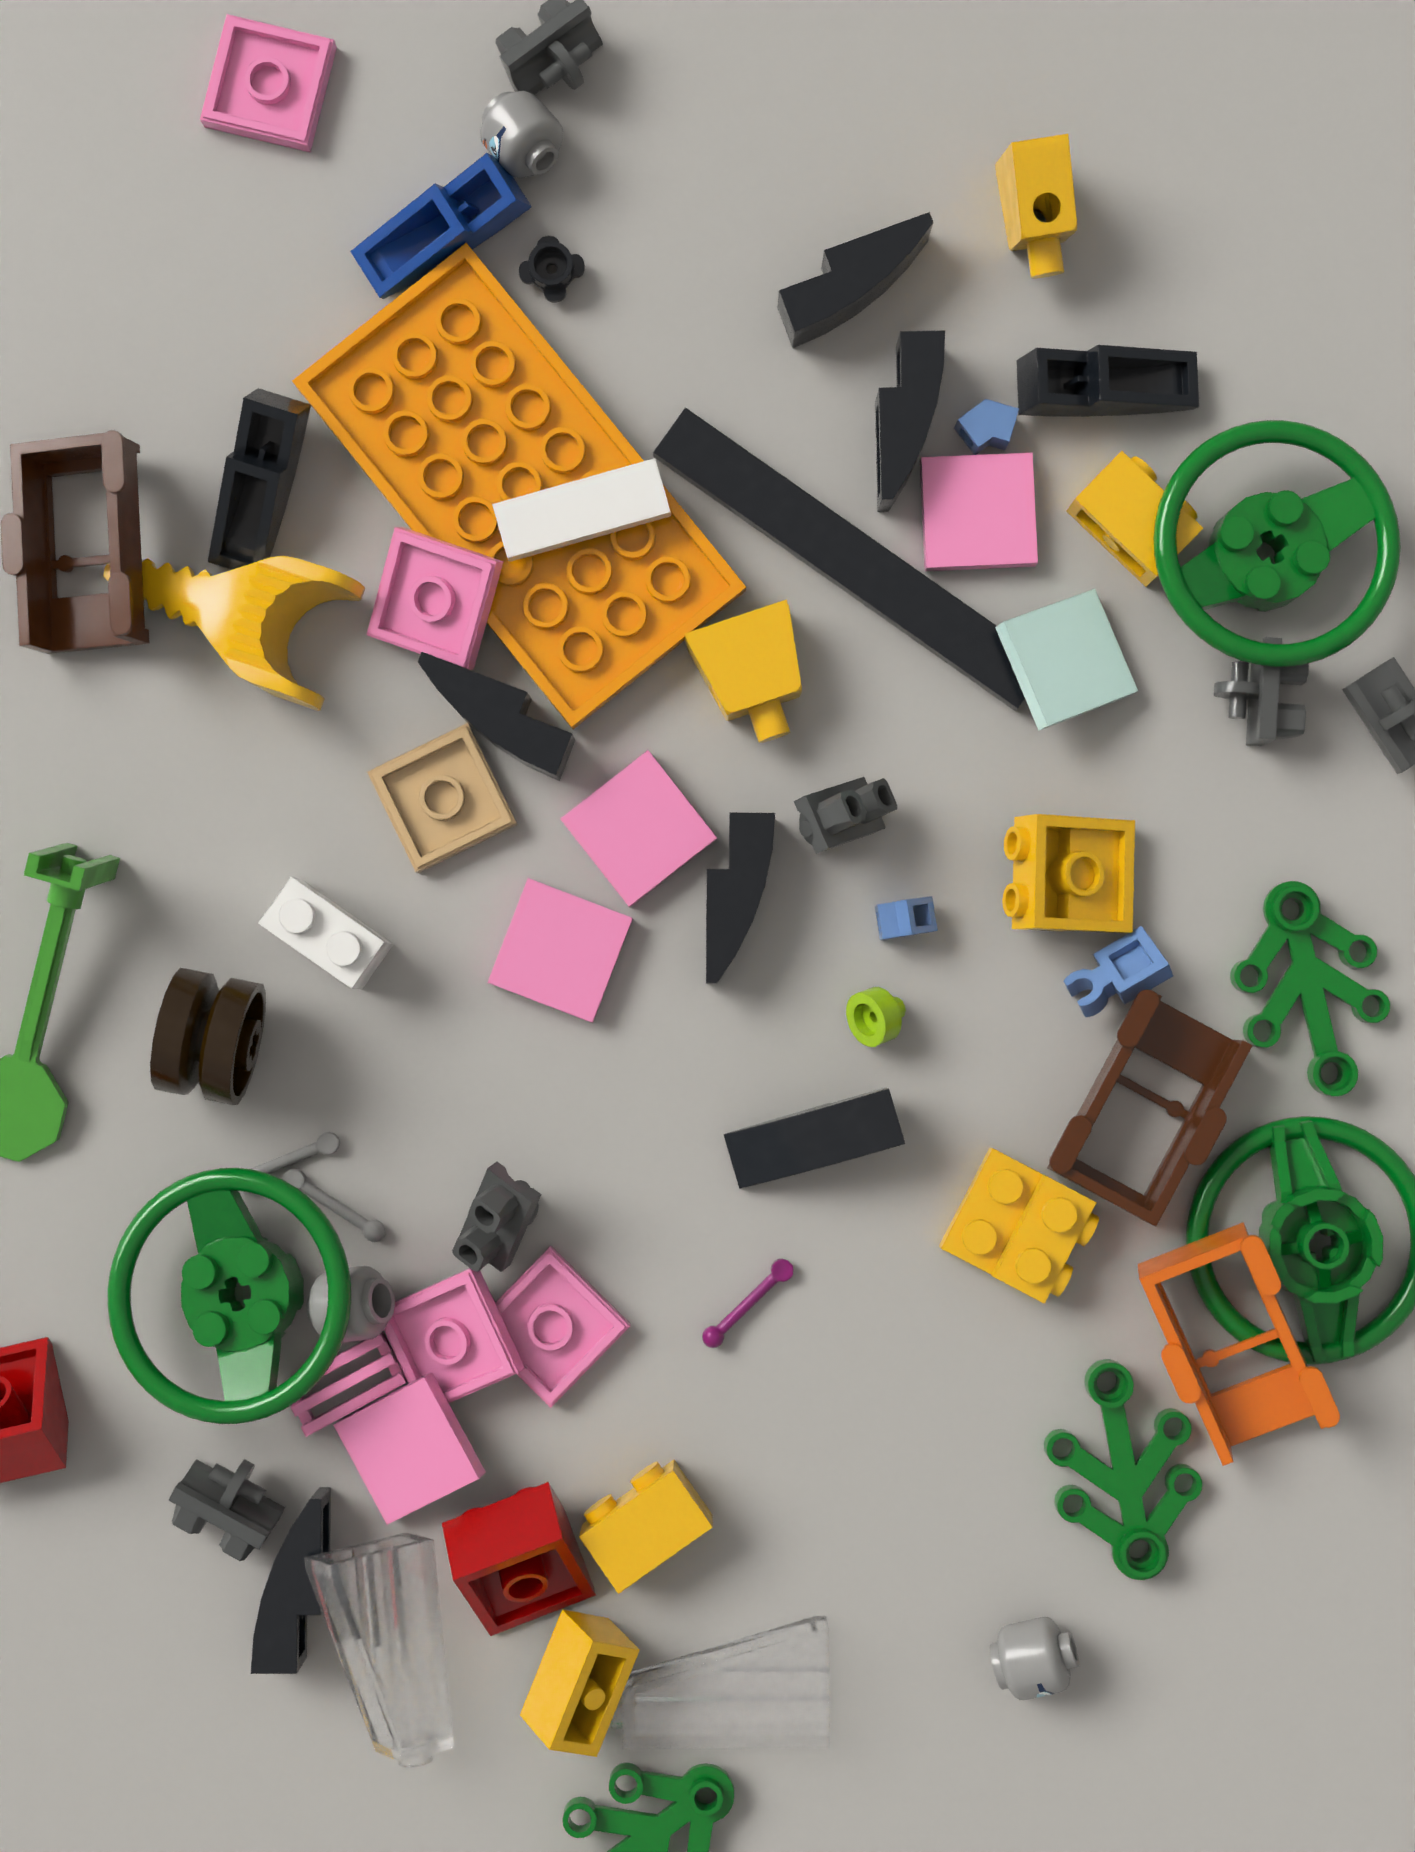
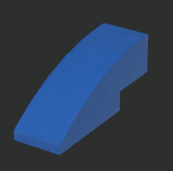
M486 153L446 186L433 184L350 252L379 298L385 299L416 283L465 243L473 250L532 206L513 176L505 171L493 155Z

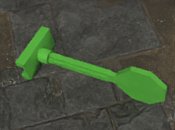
M70 843L30 852L24 871V876L51 884L46 900L50 903V908L15 1052L13 1055L7 1054L0 1058V1157L17 1162L26 1159L60 1139L69 1102L48 1066L41 1063L40 1054L76 909H81L87 888L115 879L120 861L119 857L107 855L86 862L85 859L75 856L77 845Z

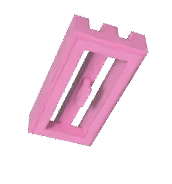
M384 1332L374 1339L363 1340L337 1354L332 1365L324 1375L376 1347L382 1357L306 1398L302 1397L292 1404L290 1408L295 1417H299L302 1423L301 1429L306 1437L407 1383L403 1370ZM383 1369H389L391 1377L319 1416H313L311 1408Z

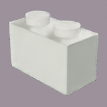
M290 877L258 922L262 927L351 989H363L394 945L305 881Z

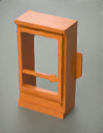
M1244 1222L1138 1264L1139 1280L1168 1342L1161 1351L1163 1363L1179 1398L1188 1404L1195 1403L1223 1466L1234 1462L1231 1446L1315 1415L1321 1429L1334 1427L1338 1424L1340 1413L1323 1374L1318 1368L1307 1366L1276 1294L1281 1289V1281L1265 1244L1259 1236L1249 1235ZM1241 1251L1275 1328L1217 1351L1212 1349L1203 1352L1202 1357L1195 1358L1161 1282ZM1276 1338L1280 1339L1290 1364L1211 1394L1200 1370L1201 1367H1215L1218 1365L1219 1360Z

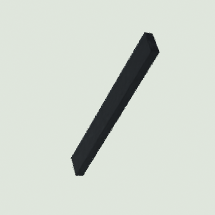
M684 408L654 450V458L1014 711L1019 708L1025 697L994 623L689 409Z

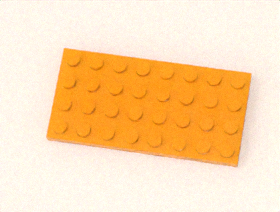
M467 243L462 245L292 380L295 387L311 404L312 408L411 530L504 561L487 624L573 730L685 641V633L700 629L746 592L745 584L664 485L671 511L670 517L515 561H508L492 504L643 462L644 460Z

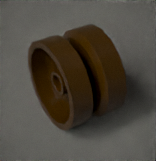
M179 968L172 977L165 992L156 1022L150 1060L151 1083L154 1089L187 1095L199 1082L205 1100L238 1105L244 1097L252 1078L260 1049L266 1012L264 984L230 978L219 990L214 974Z

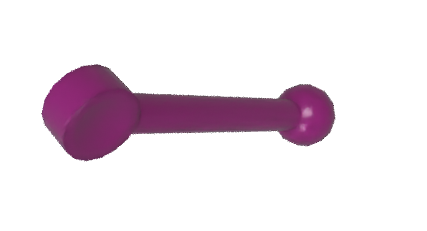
M777 1259L771 1265L770 1275L717 1326H709L704 1330L702 1340L707 1347H719L724 1341V1334L778 1281L785 1282L793 1276V1266L788 1260Z

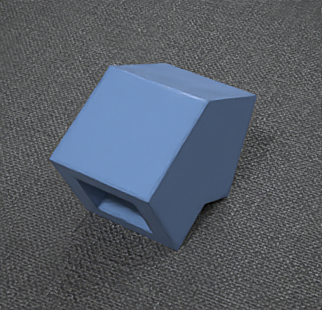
M985 399L960 417L954 429L974 455L987 446L1005 450L1010 442L1019 408Z
M932 896L877 904L875 906L880 940L938 931Z

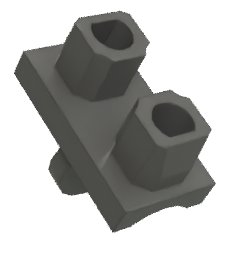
M548 0L541 5L537 14L541 26L532 33L526 35L520 27H511L496 38L495 43L501 54L499 57L515 92L527 91L535 95L544 87L550 88L560 79H563L573 90L584 83L578 66L592 57V52L602 46L603 43L592 22L590 7L583 0H575L572 3H569L567 0Z
M1265 637L1263 638V643L1282 644V638ZM1241 661L1232 662L1231 681L1214 683V696L1230 699L1228 718L1245 719L1246 700H1248L1246 745L1264 746L1276 739L1293 738L1304 734L1306 722L1305 705L1278 703L1279 684H1305L1309 674V663L1290 667H1271L1251 663L1250 682H1248L1249 663Z
M1393 657L1342 690L1395 772L1400 774L1415 764V688Z
M861 777L805 795L794 801L797 811L800 812V833L813 846L816 854L885 829L882 816L897 810L895 798L888 782L884 778L867 784L865 777Z
M495 1162L486 1170L476 1197L469 1209L464 1226L452 1250L453 1255L476 1272H479L488 1263L500 1272L504 1271L511 1265L527 1226L534 1221L538 1213V1201L542 1194L534 1188H530L529 1184L525 1181H514L508 1175L506 1168L499 1162Z
M196 1459L183 1480L175 1486L169 1498L170 1502L176 1504L172 1518L174 1526L189 1534H199L207 1522L226 1531L219 1544L222 1551L239 1561H244L254 1548H261L279 1521L285 1507L265 1497L266 1490L249 1481L255 1464L245 1459L235 1473L217 1463L212 1468Z

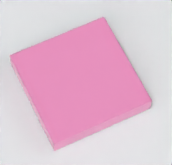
M227 14L200 117L203 126L311 152L337 49L334 39Z
M1033 452L921 457L920 482L925 571L1035 567L1038 564Z
M395 527L367 635L419 654L421 652L427 653L469 670L474 669L504 561L404 527Z
M649 750L560 818L629 908L717 840L715 834Z
M528 878L487 983L593 1023L633 918Z
M552 1246L495 1302L525 1367L517 1375L550 1408L631 1325Z
M468 1268L395 1301L394 1313L384 1329L408 1384L432 1372L448 1403L518 1374L525 1368L481 1271L476 1272Z
M432 1372L341 1418L333 1424L387 1525L480 1479L486 1473Z

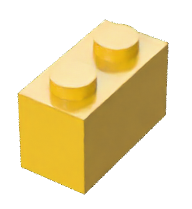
M1121 450L1074 499L1066 512L1147 587L1158 576L1154 557L1153 537L1157 510L1164 490L1155 482L1157 476L1146 462L1136 456L1130 459ZM1187 501L1183 503L1177 525V554L1203 529L1196 521L1198 518L1196 511Z
M672 1460L664 1467H661L658 1461L650 1464L630 1480L634 1487L617 1500L609 1494L593 1504L583 1514L587 1521L581 1526L579 1538L618 1594L713 1528L712 1513L675 1460Z
M562 1609L520 1716L549 1750L597 1757L640 1649L609 1618Z

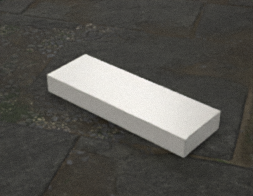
M655 458L492 504L509 562L671 516Z

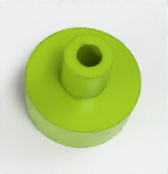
M871 987L852 995L846 1007V1017L851 1032L860 1043L868 1047H876L895 1039L900 1033L902 1018L906 1013L903 1001L898 997H893L887 990L881 987Z

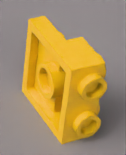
M1046 814L1014 817V826L1007 830L1004 838L1005 855L1007 859L1013 860V883L1006 886L1002 898L1005 914L1008 917H1012V929L1133 933L1135 820Z
M989 1147L939 1247L1045 1304L1050 1293L1059 1297L1065 1290L1073 1272V1266L1067 1264L1066 1261L1075 1244L1077 1243L1084 1247L1094 1234L1099 1222V1216L1091 1212L1097 1202Z

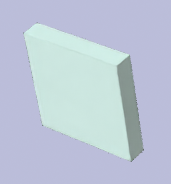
M1095 589L1006 620L995 627L1039 731L1138 692Z

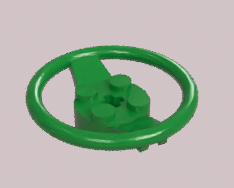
M1264 420L1232 427L1218 433L1192 451L1174 472L1163 492L1157 510L1153 537L1154 557L1161 585L1170 604L1186 626L1208 645L1225 655L1240 661L1271 667H1290L1312 663L1334 655L1351 645L1366 632L1382 612L1393 590L1400 564L1401 542L1397 514L1386 486L1373 467L1353 447L1331 433L1311 425L1284 420ZM1257 444H1289L1320 454L1340 467L1351 478L1302 499L1296 493L1289 490L1278 493L1264 492L1244 498L1216 522L1213 528L1214 531L1209 539V547L1180 567L1176 535L1179 515L1185 498L1194 483L1206 469L1227 454L1240 448ZM1370 521H1374L1377 536V557L1370 586L1357 608L1342 623L1327 633L1298 643H1262L1235 634L1223 627L1204 611L1235 601L1245 607L1258 608L1257 611L1261 612L1288 605L1316 583L1321 572L1327 568L1330 562L1329 552ZM1262 542L1269 544L1274 550V564H1272L1270 557L1261 560L1257 555L1256 550L1263 544Z
M1301 1116L1272 1121L1259 1126L1231 1143L1218 1155L1202 1177L1193 1196L1188 1214L1186 1245L1209 1236L1214 1205L1227 1180L1246 1160L1269 1147L1276 1201L1270 1202L1263 1209L1259 1237L1263 1240L1280 1278L1281 1289L1293 1293L1304 1342L1297 1341L1298 1346L1307 1364L1333 1363L1360 1355L1390 1337L1405 1322L1415 1308V1175L1402 1158L1381 1139L1347 1122L1325 1117ZM1319 1139L1345 1145L1374 1162L1395 1186L1402 1199L1409 1222L1410 1253L1400 1287L1385 1309L1358 1330H1356L1359 1297L1363 1291L1361 1287L1371 1279L1375 1267H1380L1382 1263L1383 1235L1375 1215L1369 1209H1366L1355 1197L1342 1191L1339 1180ZM1320 1230V1234L1330 1236L1331 1245L1324 1246L1322 1248V1257L1316 1259V1253L1309 1250V1243L1314 1238V1234ZM1212 1263L1191 1270L1192 1279L1206 1308L1214 1319L1236 1340L1240 1342L1266 1332L1247 1320L1230 1303L1217 1281ZM1279 1338L1250 1348L1267 1357L1290 1362Z
M218 1168L189 1175L174 1182L149 1200L128 1225L113 1257L107 1288L108 1316L113 1339L122 1360L135 1380L158 1402L179 1414L209 1423L240 1424L267 1418L281 1412L300 1400L321 1380L332 1365L345 1337L351 1309V1278L346 1254L340 1238L323 1211L307 1195L283 1179L261 1171L244 1168ZM239 1191L261 1195L290 1211L311 1234L319 1249L326 1270L328 1305L319 1340L301 1368L278 1387L281 1338L286 1334L284 1331L292 1324L297 1310H301L304 1303V1279L295 1258L291 1254H286L277 1244L267 1241V1238L261 1236L260 1230ZM185 1202L188 1204L198 1254L189 1258L182 1268L181 1307L189 1327L193 1330L195 1340L202 1346L216 1348L225 1401L197 1396L177 1386L164 1376L145 1352L133 1321L131 1286L135 1265L141 1249L162 1219ZM237 1282L240 1286L249 1285L251 1289V1298L243 1300L245 1308L235 1298Z

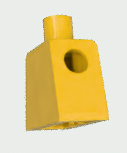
M1068 134L1012 142L995 164L1008 247L1010 251L1027 249L1032 279L1064 273L1060 243L1065 242L1077 231ZM1033 210L1039 211L1044 216L1046 222L1038 220Z
M787 599L685 633L687 650L726 721L749 715L759 743L768 742L790 733L781 703L800 697L802 685Z

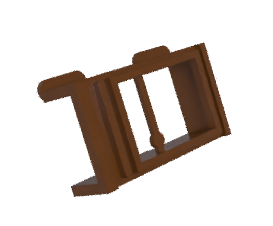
M109 430L105 433L10 444L13 513L6 514L2 518L0 526L2 566L6 573L16 576L19 646L52 654L150 644L149 630L145 629L137 474V453H140V445L115 430ZM102 471L107 500L109 554L80 558L63 555L56 560L52 477ZM110 564L108 593L57 597L56 570L59 569L68 573L77 567Z
M1147 989L1140 991L1133 1001L1117 1031L1116 1043L1078 1114L1071 1118L1049 1159L1047 1169L1137 1218L1157 1226L1189 1164H1203L1223 1130L1227 1116L1220 1106L1253 1045L1244 1040L1230 1039L1160 1001L1161 995ZM1134 1048L1202 1084L1189 1111L1184 1109L1181 1102L1175 1100L1170 1102L1121 1075ZM1116 1082L1165 1108L1169 1116H1180L1184 1119L1144 1195L1077 1159Z

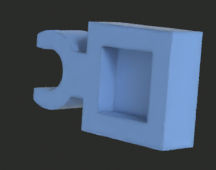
M1140 926L1133 930V933L1126 934L1094 953L1093 956L1097 962V968L1093 970H1077L1068 975L1064 983L1072 997L1078 995L1083 990H1092L1089 995L1077 1001L1083 1015L1091 1017L1101 1012L1107 1005L1108 998L1116 993L1125 1005L1134 1000L1140 991L1151 990L1174 975L1169 963L1144 928Z

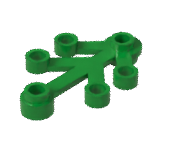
M1298 881L1284 882L1272 888L1264 900L1263 914L1268 924L1267 928L1247 960L1237 962L1230 972L1231 983L1238 991L1255 993L1262 990L1268 981L1266 969L1287 940L1292 963L1260 1014H1255L1245 1021L1243 1035L1245 1040L1254 1047L1267 1048L1273 1046L1280 1038L1281 1024L1300 995L1314 1058L1310 1061L1307 1069L1309 1083L1320 1094L1342 1096L1350 1092L1356 1085L1358 1068L1355 1061L1348 1054L1338 1051L1324 990L1351 1006L1353 1015L1359 1021L1365 1023H1378L1384 1020L1390 1011V1001L1382 991L1366 989L1318 959L1315 955L1311 935L1337 949L1341 962L1345 966L1354 969L1370 966L1377 957V946L1370 937L1354 935L1322 915L1320 900L1311 887ZM1287 899L1294 900L1299 906V914L1294 920L1287 919L1282 913V905ZM1355 941L1361 942L1366 949L1365 958L1361 962L1354 961L1349 953L1350 946ZM1248 965L1252 966L1258 974L1257 982L1251 987L1245 986L1240 979L1242 969ZM1370 995L1375 997L1379 1003L1378 1012L1372 1017L1366 1015L1362 1008L1364 999ZM1260 1020L1266 1021L1271 1029L1270 1036L1262 1042L1257 1040L1253 1034L1254 1025ZM1331 1062L1336 1066L1338 1075L1334 1082L1327 1084L1321 1078V1069L1326 1063Z
M1103 1359L1089 1367L1084 1383L1088 1395L1101 1408L1112 1468L1081 1448L1076 1437L1065 1429L1053 1430L1046 1436L1044 1451L1055 1465L1070 1467L1118 1500L1123 1525L1092 1506L1089 1496L1077 1485H1065L1060 1488L1055 1495L1054 1504L1064 1520L1071 1523L1079 1522L1111 1544L1112 1559L1125 1576L1135 1580H1147L1155 1577L1164 1569L1169 1557V1547L1164 1536L1187 1502L1196 1499L1200 1495L1202 1479L1192 1467L1186 1464L1172 1466L1165 1475L1167 1492L1147 1518L1145 1517L1142 1497L1176 1446L1185 1443L1189 1439L1192 1427L1189 1419L1179 1410L1173 1408L1162 1410L1154 1420V1430L1156 1433L1135 1463L1124 1404L1133 1393V1378L1130 1372L1119 1362ZM1104 1372H1112L1116 1376V1384L1109 1391H1101L1097 1386V1380ZM1170 1418H1179L1182 1423L1181 1431L1175 1436H1166L1164 1434V1424ZM1061 1438L1070 1440L1072 1448L1068 1455L1057 1457L1053 1454V1445L1057 1440ZM1181 1474H1190L1193 1480L1190 1489L1185 1492L1176 1491L1174 1488L1176 1478ZM1072 1494L1081 1496L1082 1506L1078 1511L1074 1513L1064 1511L1063 1503L1068 1496ZM1138 1540L1146 1541L1148 1543L1147 1553L1141 1558L1131 1557L1129 1549L1132 1543Z
M621 1763L612 1770L609 1779V1792L617 1802L622 1804L633 1803L641 1795L674 1802L658 1814L595 1805L589 1798L575 1797L566 1804L562 1822L565 1831L575 1838L587 1837L593 1831L627 1836L607 1852H668L670 1836L690 1822L687 1852H709L713 1823L723 1819L731 1810L734 1802V1785L727 1772L714 1764L704 1763L695 1765L682 1777L641 1771L635 1764ZM622 1775H630L636 1780L637 1785L630 1791H623L617 1787L616 1780ZM708 1787L714 1790L717 1796L713 1802L704 1804L696 1799V1792L701 1788ZM582 1809L589 1813L591 1820L587 1824L577 1825L571 1820L570 1814L574 1810Z

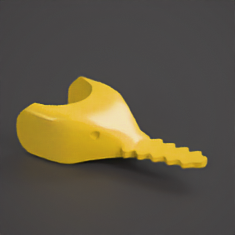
M289 556L266 558L216 575H212L205 569L196 576L189 566L175 572L169 562L156 568L155 563L149 558L142 561L144 600H147L150 610L156 611L164 607L169 619L173 620L183 616L185 625L191 627L198 626L236 676L275 697L321 711L325 698L312 690L300 686L292 676L288 665L287 649L290 634L303 615L321 603L332 600L361 601L365 587L360 582L330 568ZM110 564L105 566L103 577L107 581L110 578Z

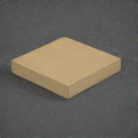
M468 723L367 772L416 873H420L518 825Z

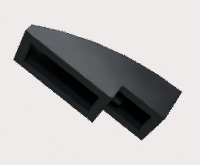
M930 212L824 250L821 267L822 275L779 290L777 308L792 348L825 335L855 317L884 294L909 268L928 242L933 226Z
M945 330L900 331L896 344V387L878 389L875 400L877 512H889L906 485L927 438L938 403L942 380Z
M1096 345L1088 351L1035 348L1016 360L1018 415L1062 417L1120 416L1186 411L1199 407L1197 352Z
M260 388L243 397L234 452L229 454L225 461L208 556L209 563L233 570L270 558L296 474L311 404Z
M421 652L418 660L419 665L441 695L471 727L494 746L522 764L560 781L575 743V738L568 731L526 716L532 701L528 692Z
M730 812L729 869H707L706 984H717L735 958L754 920L766 885L773 850L775 813Z
M886 1087L723 1134L739 1189L819 1169L905 1144L890 1090Z
M319 1487L290 1528L273 1562L261 1597L253 1635L251 1674H297L307 1658V1615H321L330 1601L331 1487Z

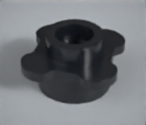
M554 236L542 237L538 241L537 246L531 251L529 260L522 262L519 266L521 281L525 284L537 286L544 292L545 299L552 303L564 300L568 285L574 278L581 277L585 271L583 258L578 254L571 255L570 251L563 244L559 243V240ZM555 265L557 271L550 274L547 272V267Z

